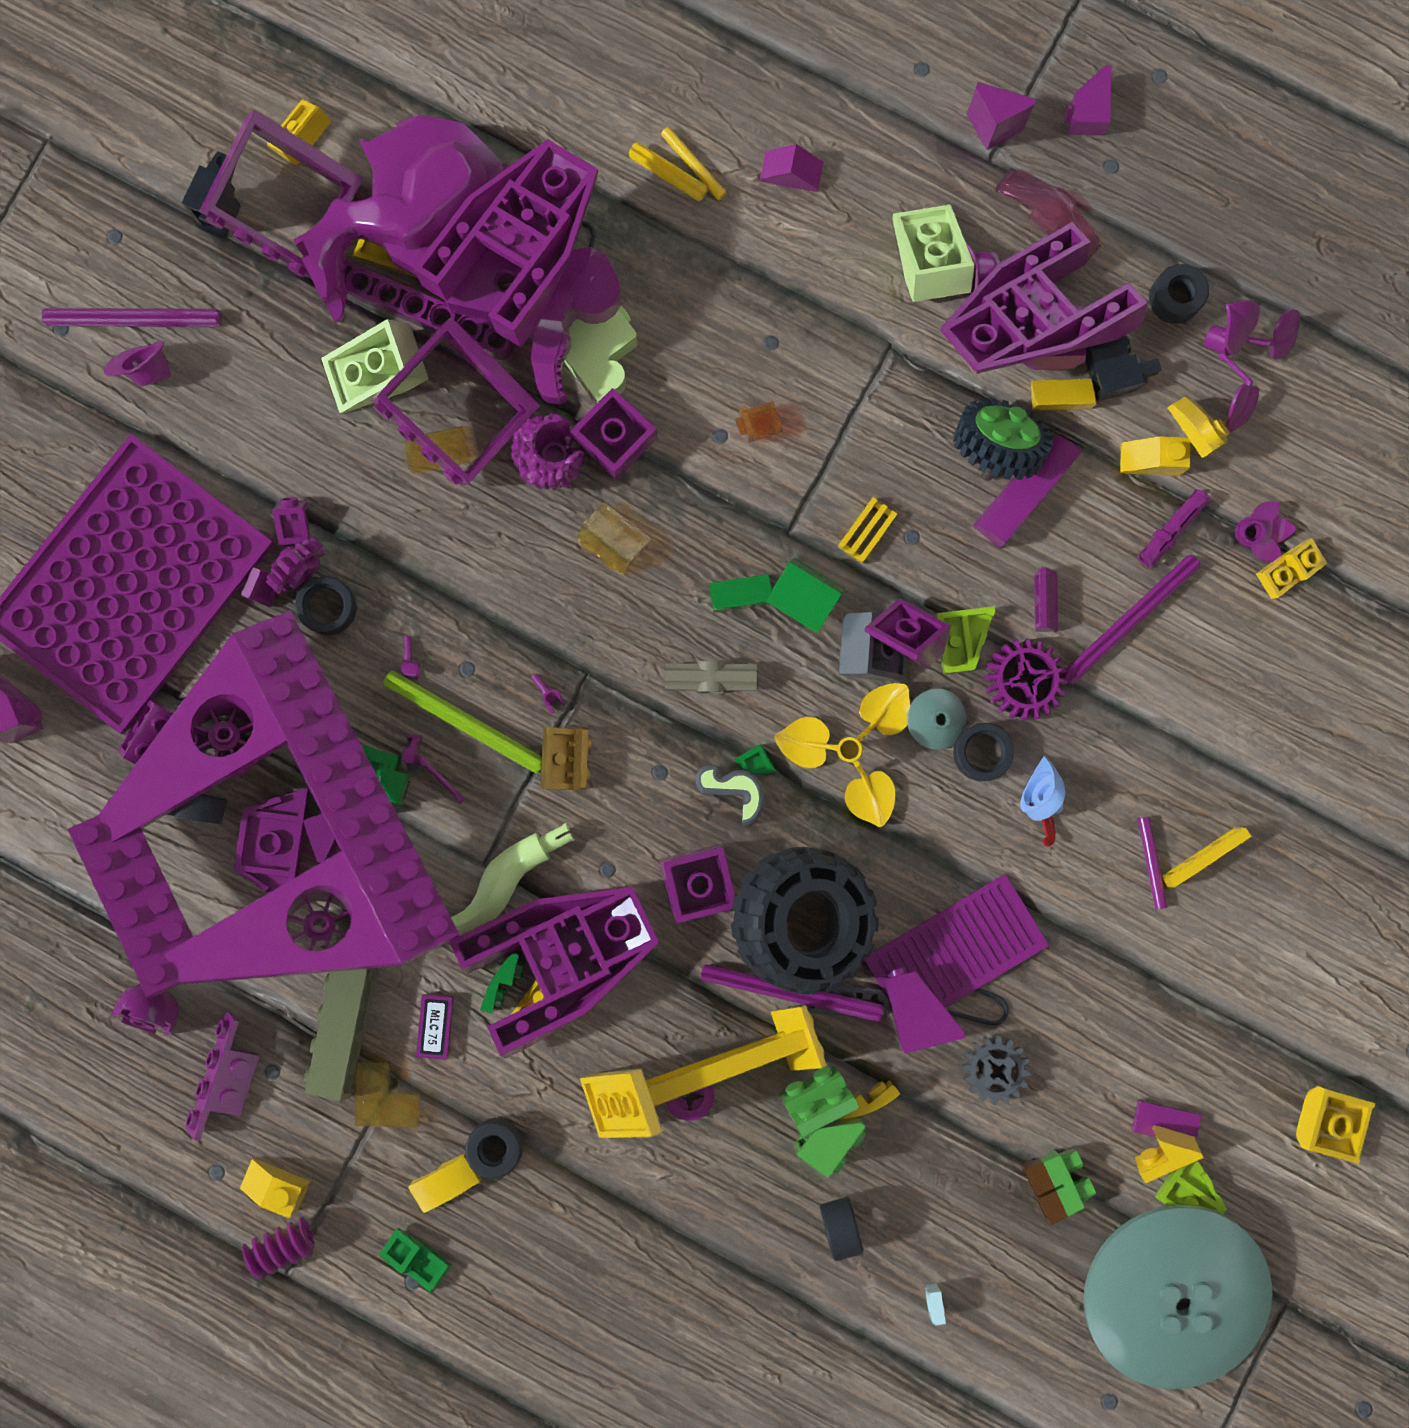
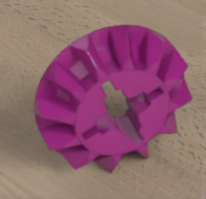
M713 1085L694 1091L704 1094V1096L693 1098L691 1108H688L686 1098L681 1096L667 1101L666 1105L670 1112L679 1119L685 1121L698 1120L704 1117L713 1106L715 1097Z

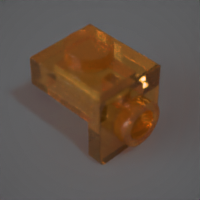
M774 401L747 410L745 406L739 408V417L735 418L740 436L746 435L748 443L782 433L783 431Z

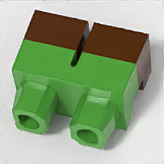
M1074 1149L1061 1153L1052 1150L1046 1156L1020 1163L1028 1183L1034 1191L1033 1194L1043 1216L1050 1225L1084 1209L1085 1207L1082 1202L1096 1194L1087 1176L1075 1182L1071 1179L1069 1173L1083 1167L1079 1154Z

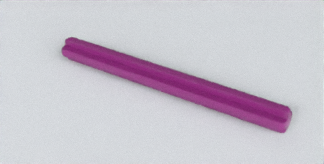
M44 308L42 310V322L47 326L219 327L222 323L221 312L218 309Z
M1192 554L1184 558L1066 668L1067 671L1061 674L1062 678L1067 679L1070 685L1079 680L1200 568V561Z
M708 964L703 966L701 972V980L873 1021H880L882 1018L883 1006L881 1004L825 991L816 992L815 995H801L788 992L765 982L756 975Z

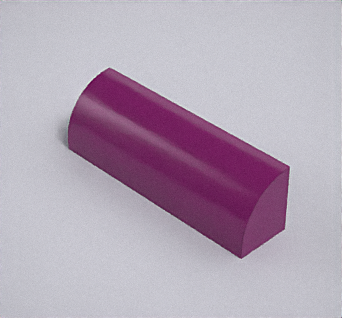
M1053 435L1052 448L1040 472L1037 475L1033 474L1028 479L1025 476L1022 480H1016L1013 477L972 526L1000 549L1082 453L1074 444L1060 436Z

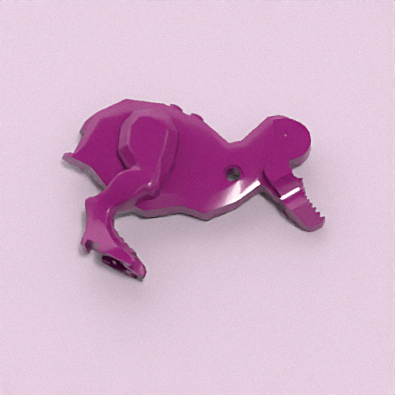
M424 115L412 116L395 123L397 128L376 138L366 141L364 137L358 140L373 169L372 197L358 202H348L343 199L333 200L327 213L311 230L293 239L304 257L302 260L335 324L342 321L345 315V299L347 298L344 275L345 252L353 241L362 239L387 249L397 267L417 276L413 268L466 198L509 167L507 162L501 164L497 155L463 122ZM592 247L573 249L571 258L539 324L531 333L533 338L531 361L540 396L548 403L562 404L567 402V397L562 392L564 388L560 384L562 382L560 375L564 360L572 348L569 329L573 322L579 319L590 324L604 323L615 316L621 305L622 296L618 277L606 255ZM487 248L445 303L452 313L491 322L488 315L506 292L501 289L502 286L506 283H513L522 271V268Z

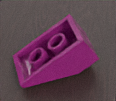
M0 674V742L12 743L44 729L40 721L43 719L38 705L33 703L32 700Z

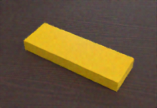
M1234 827L1163 874V883L1166 887H1177L1252 836L1246 827Z

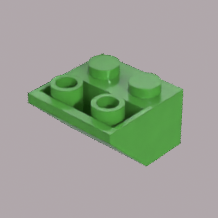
M860 1116L842 1120L839 1118L803 1137L800 1135L794 1143L796 1154L828 1179L832 1172L838 1174L847 1161V1158L844 1156L851 1146L855 1149L862 1142L866 1135L863 1131L866 1126Z

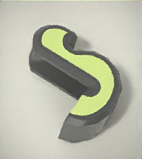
M708 765L701 768L696 775L695 783L702 794L743 796L742 826L752 824L760 816L764 805V793L762 784L754 774L745 770H735L724 777H720L718 775L720 767L717 765Z

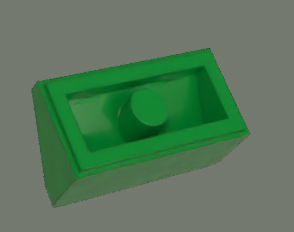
M769 574L709 583L713 613L769 605L766 602L772 591Z

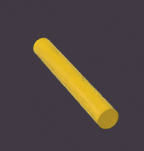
M666 127L662 131L661 136L702 183L707 185L708 190L718 201L723 199L727 194L725 189L670 127Z

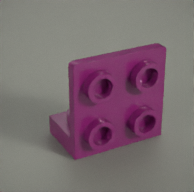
M149 699L117 749L122 758L136 764L173 713L164 709L160 703ZM196 733L194 744L196 746L203 744L207 736Z

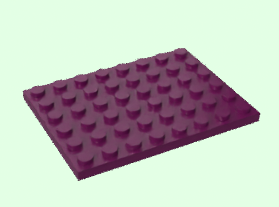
M130 434L1 594L0 641L110 727L124 735L149 699L154 698L248 579V574L259 565L275 543Z

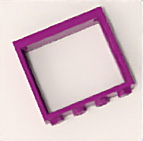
M253 110L246 115L199 212L206 215L205 220L215 227L221 229L226 227L233 231V236L240 242L247 245L253 243L262 249L261 253L267 258L274 261L280 259L289 265L288 269L301 277L305 275L310 276L301 257L215 207L251 133L253 132L339 186L340 190L335 199L352 202L363 178L260 112Z
M452 317L429 338L371 400L376 404L374 408L380 416L386 420L391 419L399 426L397 430L402 437L409 442H416L422 448L421 454L432 464L437 462L445 470L443 472L444 476L454 485L460 484L461 486L469 484L513 436V433L540 406ZM443 338L518 411L464 471L388 399L394 390Z

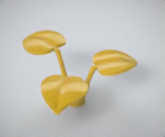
M893 683L880 686L869 692L860 704L859 713L865 721L871 724L857 738L846 737L838 745L827 744L830 737L827 726L817 718L804 717L795 720L785 729L775 734V741L781 752L790 761L804 768H816L823 765L827 757L826 749L837 751L838 756L845 762H853L862 779H854L848 784L845 791L846 805L858 818L882 827L886 824L894 809L895 787L890 777L882 771H875L868 776L866 775L859 762L864 752L861 741L875 727L884 735H894L905 729L907 726V713L910 707L909 688L906 684Z

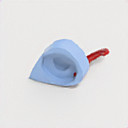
M1043 756L1024 789L1020 805L1022 811L1032 820H1042L1046 835L1043 843L1049 847L1054 844L1056 838L1052 815L1061 813L1064 809L1065 786L1053 763Z

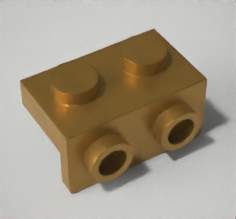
M543 728L541 789L586 790V784L590 780L587 756L591 750V738L588 736V729Z

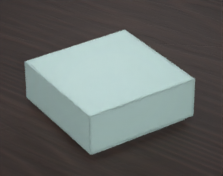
M926 1285L925 1292L928 1312L934 1325L946 1324L942 1295L938 1285Z

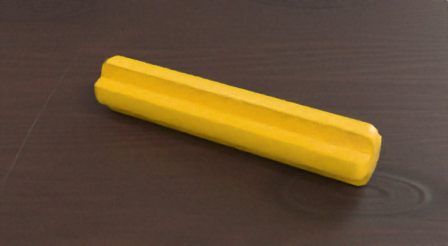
M635 142L629 151V157L693 199L701 201L708 191L707 185L641 143Z

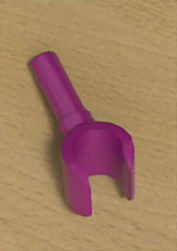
M404 636V660L401 663V671L406 678L418 679L421 664L412 661L411 636Z
M537 673L532 675V680L542 691L543 702L549 712L555 713L551 706L555 701H560L565 706V702L557 690H551L547 687Z

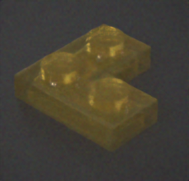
M357 1062L355 1126H419L420 1094L389 1093L390 1062Z

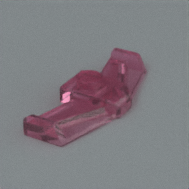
M1011 168L996 185L994 190L997 193L1001 192L1033 208L1034 210L1028 218L1048 235L1073 222L1091 241L1086 263L1103 245L1075 206V198L1064 188H1052L1014 168Z

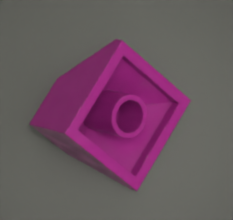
M899 598L865 627V632L916 663L929 668L944 654L951 626Z

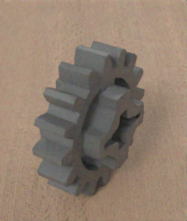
M995 1035L994 1042H991L988 1037L984 1036V1045L980 1046L973 1042L972 1046L975 1052L973 1054L965 1052L964 1054L970 1061L969 1063L961 1064L962 1069L969 1071V1074L962 1077L963 1081L973 1083L968 1090L972 1094L980 1091L978 1099L982 1102L989 1096L990 1102L993 1105H997L998 1098H1001L1004 1103L1008 1104V1095L1013 1094L1019 1098L1018 1087H1028L1023 1081V1076H1031V1072L1024 1069L1023 1066L1027 1065L1030 1061L1026 1057L1020 1058L1024 1051L1022 1047L1018 1046L1012 1049L1013 1040L1008 1038L1002 1044V1038L999 1035ZM1000 1049L1006 1052L999 1056H994L988 1051ZM978 1060H980L981 1072L976 1075V1066ZM988 1060L1000 1066L999 1070L1004 1080L992 1074L993 1070ZM1016 1066L1015 1077L1012 1080L1011 1069ZM997 1084L1001 1085L1004 1089L989 1090L986 1087Z

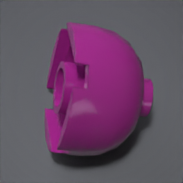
M137 984L127 988L120 995L111 1016L115 1019L121 1015L123 1016L121 1023L153 1034L156 1032L155 1027L165 1029L163 1035L170 1036L173 1034L179 1015L178 1003L175 997L166 991L147 999L141 984Z

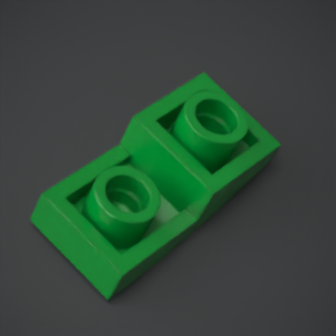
M513 953L498 969L487 988L480 1011L492 1014L496 1011L497 1007H502L506 994V989L501 988L502 984L512 986L515 984L516 979L521 980L525 967V961H521L522 953Z

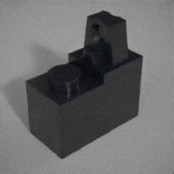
M217 151L206 168L199 165L182 204L199 226L227 237L230 231L228 228L223 227L221 229L215 227L205 220L206 215L199 212L227 156ZM236 165L215 206L234 218L237 217L241 208L240 203L234 196L235 187L231 183Z
M1126 335L1115 341L1086 347L1085 365L1089 378L1092 380L1096 401L1137 391L1141 386L1148 383L1147 378L1158 375L1162 370L1159 359L1141 362L1140 357L1137 358L1136 354L1130 355L1131 344Z

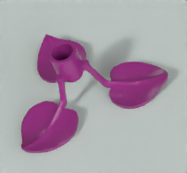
M1249 300L1235 301L1226 304L1227 327L1213 325L1207 332L1204 341L1205 347L1219 352L1218 359L1225 361L1245 382V384H1242L1237 389L1230 406L1226 421V427L1229 432L1241 427L1252 416L1258 402L1259 388L1254 385L1252 386V379L1228 356L1237 354L1244 342L1272 346L1270 357L1273 359L1283 358L1291 351L1298 337L1301 316L1298 310L1290 309L1284 312L1276 323L1273 338L1266 340L1248 337L1258 323L1260 315L1259 305Z

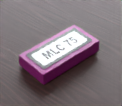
M422 994L416 1057L448 1059L454 996Z

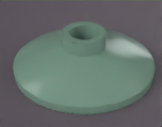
M944 689L926 690L912 701L907 713V726L911 736L920 745L929 749H944L953 745L959 735L965 730L966 711L960 699L950 691ZM941 713L944 716V723L938 725L936 717Z

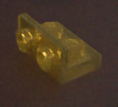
M604 502L583 523L577 540L586 550L593 552L601 558L610 569L624 575L631 563L649 545L651 538Z

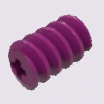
M303 1216L299 1218V1228H296L293 1222L287 1223L288 1233L286 1234L281 1227H277L275 1229V1239L269 1232L264 1233L263 1244L257 1237L252 1239V1249L243 1243L242 1250L245 1264L249 1272L256 1279L264 1278L267 1273H275L278 1271V1267L282 1269L287 1268L290 1262L296 1264L302 1257L309 1258L313 1255L314 1236L307 1220Z

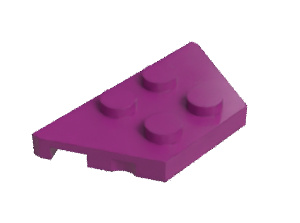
M302 788L296 792L244 808L242 811L234 871L254 882L257 887L265 892L270 893L298 876L305 830L303 820H306L310 789Z

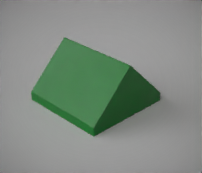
M794 557L787 564L766 602L818 634L846 588Z

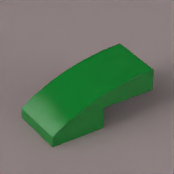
M396 1228L379 1253V1256L401 1274L407 1273L429 1292L436 1290L452 1266L450 1262L433 1249L400 1228Z

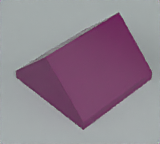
M980 82L977 83L967 116L986 150L1024 130L1036 99Z

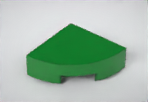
M761 744L734 759L743 770L752 774L766 775L776 771Z

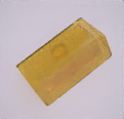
M463 426L426 433L457 465L470 461ZM404 438L406 460L412 474L442 468L437 462L435 464L429 462L421 454L422 448L416 442H409Z

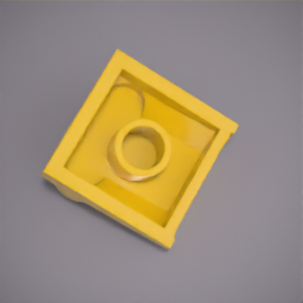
M1185 396L1167 407L1202 458L1212 455L1229 442L1226 436L1230 432L1221 419L1214 421L1189 396Z
M1320 1086L1310 1089L1306 1094L1296 1130V1137L1300 1147L1359 1164V1158L1375 1103Z

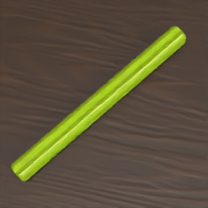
M390 671L383 681L385 687L534 773L540 772L542 756L399 673Z

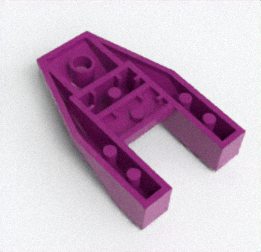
M545 140L466 198L413 268L422 286L448 301L487 248L522 268V271L488 316L498 334L522 347L539 324L571 258L598 175V169L552 141Z
M1071 222L999 263L941 327V333L978 374L1118 340L1142 325L1148 303L1128 282L1080 311L1074 307L1054 283L1086 265L1091 241Z
M633 887L536 899L449 941L461 969L467 974L521 948L523 949L544 999L487 1026L499 1055L505 1059L538 1043L586 1015L659 944Z

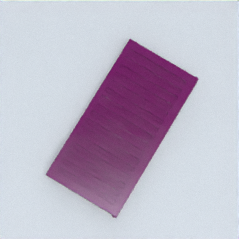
M1003 874L872 952L870 957H865L864 960L886 997L887 994L882 978L889 977V970L906 967L907 972L915 971L944 1008L1045 949L1049 946V942L1045 940L1006 874Z

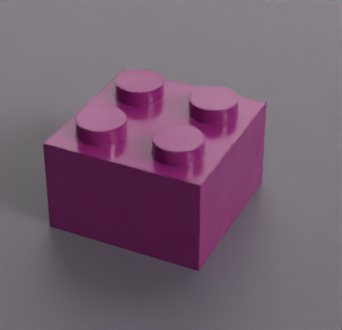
M613 388L570 431L573 441L616 481L658 438L657 429Z
M714 845L659 859L672 918L676 923L732 910L735 895L724 847Z

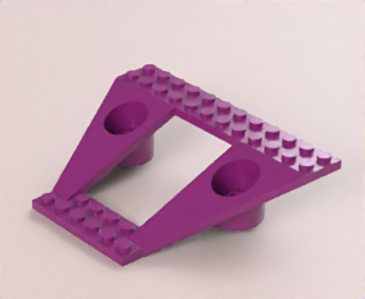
M291 610L233 633L99 815L67 829L147 999L182 984L401 966L459 937V932ZM226 715L230 716L228 722H218L216 717ZM238 717L248 724L237 728L234 725V721ZM210 719L213 720L215 725L210 730L201 727ZM253 730L247 742L240 740L241 735ZM196 733L208 737V742L199 746L194 744ZM287 745L341 851L193 937L141 829L228 778L241 776L253 768L257 761ZM213 748L215 755L211 757L203 752ZM315 901L326 902L324 910L317 911L313 910L310 903ZM330 903L340 907L344 912L332 917L328 913ZM303 905H306L310 913L305 919L293 916L295 911ZM347 917L349 918L351 926L347 933L335 929L336 922ZM289 921L303 925L304 932L290 937L288 933ZM319 925L325 928L323 930H316L314 926ZM332 935L343 938L334 947L329 942ZM307 937L311 943L309 951L297 946L295 942ZM326 945L327 947L323 951H313L315 946Z

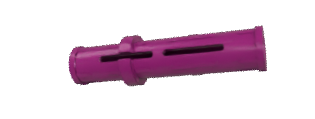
M1195 489L1161 530L1157 529L1153 533V539L1137 555V559L1144 566L1153 568L1160 557L1176 545L1175 541L1181 533L1191 524L1203 508L1210 503L1209 496L1205 492Z

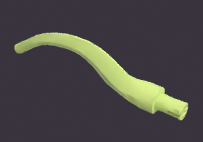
M567 823L541 837L538 833H534L505 849L489 863L484 870L477 893L471 904L464 911L451 917L459 932V936L496 919L505 909L519 880L525 873L550 859V852L569 842L575 841L572 833L558 839V836L570 831Z

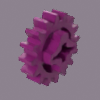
M315 537L306 538L302 544L297 542L291 547L287 546L280 552V556L272 564V572L266 577L268 579L266 583L278 594L282 591L286 592L290 587L295 589L298 585L306 583L312 578L316 569L320 567V558L325 555L324 551L326 548Z

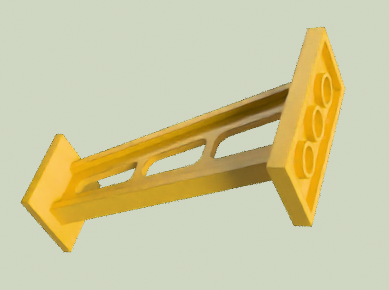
M806 1005L771 1011L777 1034L645 1080L642 1069L594 1073L580 1078L599 1138L652 1137L662 1132L654 1106L785 1056L790 1071L826 1067L824 1049L817 1039L814 1030V1020Z

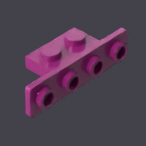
M226 1012L224 1020L221 1019L217 1025V1041L214 1050L211 1049L206 1059V1068L208 1069L204 1080H200L198 1083L195 1108L190 1110L186 1119L187 1132L194 1140L201 1139L210 1111L235 1116L241 1115L260 1057L254 1052L231 1048L239 1024V1019L233 1013Z

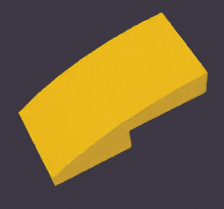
M1309 538L1275 559L1256 575L1270 598L1275 599L1282 596L1299 581L1310 578L1327 562L1314 540Z
M890 1080L885 1084L883 1081L876 1084L868 1092L870 1097L866 1100L859 1091H856L852 1095L855 1097L859 1109L841 1117L840 1120L871 1113L893 1101L900 1095V1092Z
M464 1153L442 1163L437 1170L413 1180L408 1188L423 1213L470 1189L479 1183L482 1178L470 1168Z

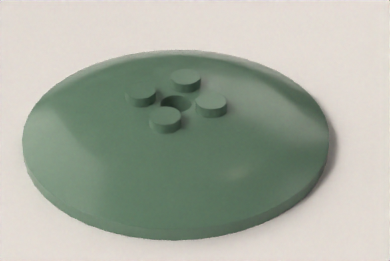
M1171 1205L1155 1208L1139 1214L1120 1226L1109 1236L1095 1255L1087 1274L1084 1288L1086 1323L1096 1346L1105 1359L1114 1368L1132 1380L1144 1385L1164 1389H1183L1203 1385L1216 1380L1234 1369L1248 1356L1259 1341L1266 1327L1272 1304L1270 1271L1264 1255L1253 1238L1234 1220L1224 1214L1193 1205ZM1181 1299H1190V1304L1186 1309H1176V1305Z

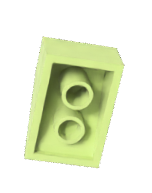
M951 204L894 213L893 223L905 282L912 301L917 302L971 293L975 265Z
M387 319L321 358L339 413L344 414L373 404L374 402L371 400L419 350L410 324ZM423 361L388 398L407 392L429 379Z

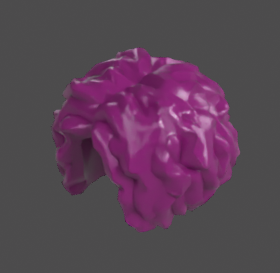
M551 413L545 417L542 415L535 418L530 417L526 419V422H523L519 430L513 433V445L511 446L513 451L511 456L515 466L520 471L521 479L525 480V483L532 484L537 489L544 488L548 490L551 488L555 491L557 488H570L572 486L571 482L580 475L579 469L585 464V461L582 459L585 454L580 449L571 447L573 442L569 430L571 425L566 417L556 413Z

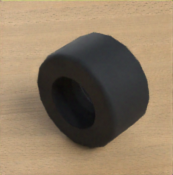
M1175 264L1167 267L1157 277L1149 291V303L1152 311L1159 319L1167 323L1181 324L1189 321L1204 307L1209 296V284L1205 275L1194 266ZM1171 285L1183 287L1188 292V302L1178 303L1174 301L1168 292Z
M490 1118L481 1122L469 1135L465 1145V1155L470 1168L479 1176L487 1179H497L510 1174L520 1162L524 1151V1141L520 1130L512 1122L502 1118ZM491 1136L500 1137L506 1143V1154L499 1160H491L483 1152L484 1141Z
M845 1197L820 1204L821 1216L833 1260L840 1261L862 1255L864 1250L850 1198Z

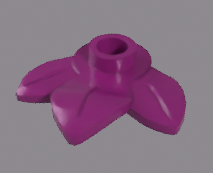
M1268 501L1259 504L1254 509L1252 515L1240 520L1235 528L1237 541L1244 546L1250 547L1253 555L1263 561L1273 562L1280 557L1281 551L1277 543L1282 542L1296 531V527L1290 521L1278 517L1279 502ZM1249 526H1252L1254 533L1252 536L1247 537L1245 531Z

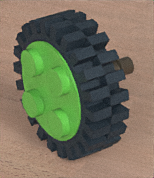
M990 398L989 403L985 399H979L978 403L973 401L969 406L965 407L953 438L956 441V449H961L960 455L963 458L970 456L968 463L972 466L976 463L981 464L979 470L982 471L981 477L990 481L993 476L998 477L999 472L1003 473L1004 479L1009 480L1012 475H1014L1016 480H1022L1024 476L1028 479L1033 474L1037 475L1052 448L1053 435L1052 432H1048L1049 427L1047 424H1041L1042 419L1039 416L1031 418L1032 411L1028 409L1025 411L1021 408V405L1016 403L1014 407H1009V401L1002 400L1001 404H998L997 399Z

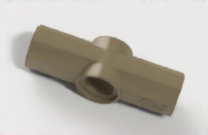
M699 661L697 664H665V690L697 691V693L721 694L725 693V691H757V664H725L722 661Z

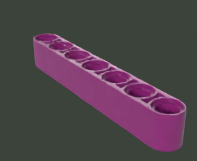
M345 260L344 275L347 296L433 333L441 327V325L437 324L438 319L442 315H450L465 331L471 326L478 327V332L472 338L492 358L504 360L513 353V342L498 334L491 322L452 313L445 302ZM369 280L368 286L365 289H356L360 281ZM388 292H396V296L392 301H383L384 296ZM414 304H423V309L419 313H410ZM497 338H504L506 340L504 346L500 349H493L491 347L492 342Z

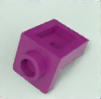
M286 497L280 499V503H277L273 508L272 512L279 545L303 543L306 538H311L306 514L307 500H298V497Z

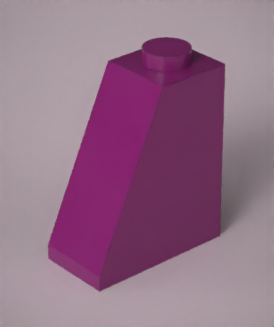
M906 967L889 970V977L882 978L901 1051L904 1054L966 1038L961 1027L915 971L907 972Z

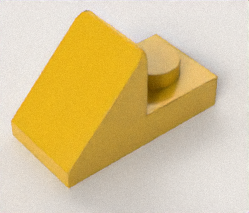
M1153 1125L1152 1127L1160 1146L1146 1149L1141 1155L1134 1157L1139 1173L1146 1184L1202 1159L1203 1155L1194 1136Z

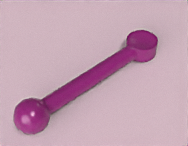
M420 755L417 757L418 766L425 767L460 803L465 800L428 763L427 756Z

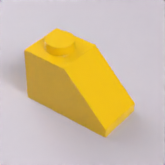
M1159 436L1123 442L1120 446V473L1180 476L1190 468L1191 441L1186 437Z
M253 1158L240 1189L260 1207L291 1218L299 1211L311 1181Z

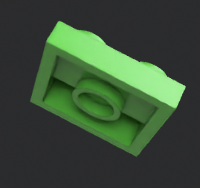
M835 1066L821 1068L813 1074V1077L804 1081H795L779 1093L802 1137L859 1109L855 1097L846 1086L842 1075Z

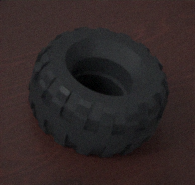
M811 847L782 849L781 852L769 854L760 860L758 866L752 872L748 871L741 881L743 886L739 895L734 896L732 910H734V921L731 923L732 937L736 939L739 948L737 951L743 962L765 982L784 991L801 995H815L816 992L821 991L829 992L839 988L845 979H852L861 970V963L864 958L870 957L875 946L872 943L874 931H878L879 917L875 916L874 911L877 901L873 890L868 888L864 880L866 877L862 872L846 861L847 859L833 852ZM814 891L819 893L827 904L829 911L828 928L823 938L816 945L806 950H798L792 946L787 936V914L796 899L807 892Z

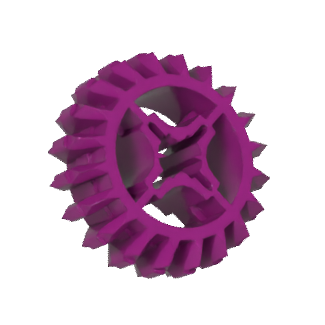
M1028 638L1024 640L1023 648L1018 639L1012 641V649L1005 644L1001 647L1003 655L998 652L992 655L998 664L989 662L986 666L988 670L994 672V674H986L984 676L985 681L993 682V685L985 688L986 693L993 691L996 693V696L992 697L990 702L992 704L999 700L1002 702L998 708L1000 713L1009 707V718L1011 719L1016 717L1018 711H1020L1021 721L1028 719L1029 712L1033 720L1040 718V711L1047 716L1051 713L1049 705L1054 708L1060 705L1054 696L1064 697L1066 694L1058 686L1068 684L1067 679L1059 678V675L1065 673L1067 669L1066 667L1057 668L1056 664L1062 658L1061 656H1057L1054 659L1050 657L1054 651L1052 647H1049L1044 652L1041 651L1043 648L1042 641H1038L1034 648H1032L1031 639ZM1024 656L1036 659L1045 669H1033L1029 660H1025ZM1015 657L1014 677L1003 681L1004 668L1009 660ZM1024 675L1031 678L1038 676L1028 685L1021 682L1013 683ZM1048 679L1047 692L1037 703L1035 697L1038 695L1037 685L1039 682ZM1006 690H1018L1023 700L1026 699L1027 704L1014 700Z

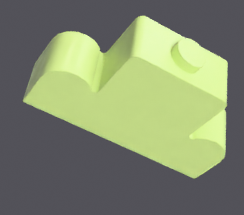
M620 306L615 316L604 323L590 324L576 319L569 329L572 348L567 354L564 363L595 404L612 388L620 395L623 393L626 387L625 371L617 361L638 345L636 332L629 324L631 318L622 306Z

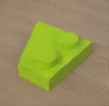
M995 606L943 612L935 615V618L951 626L945 651L941 656L943 675L969 672L976 669L991 619L995 613Z
M1199 1161L1169 1173L1154 1196L1167 1206H1201L1221 1214H1225L1227 1210Z

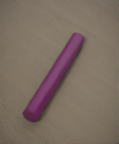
M1150 817L1138 818L1155 909L1168 908Z

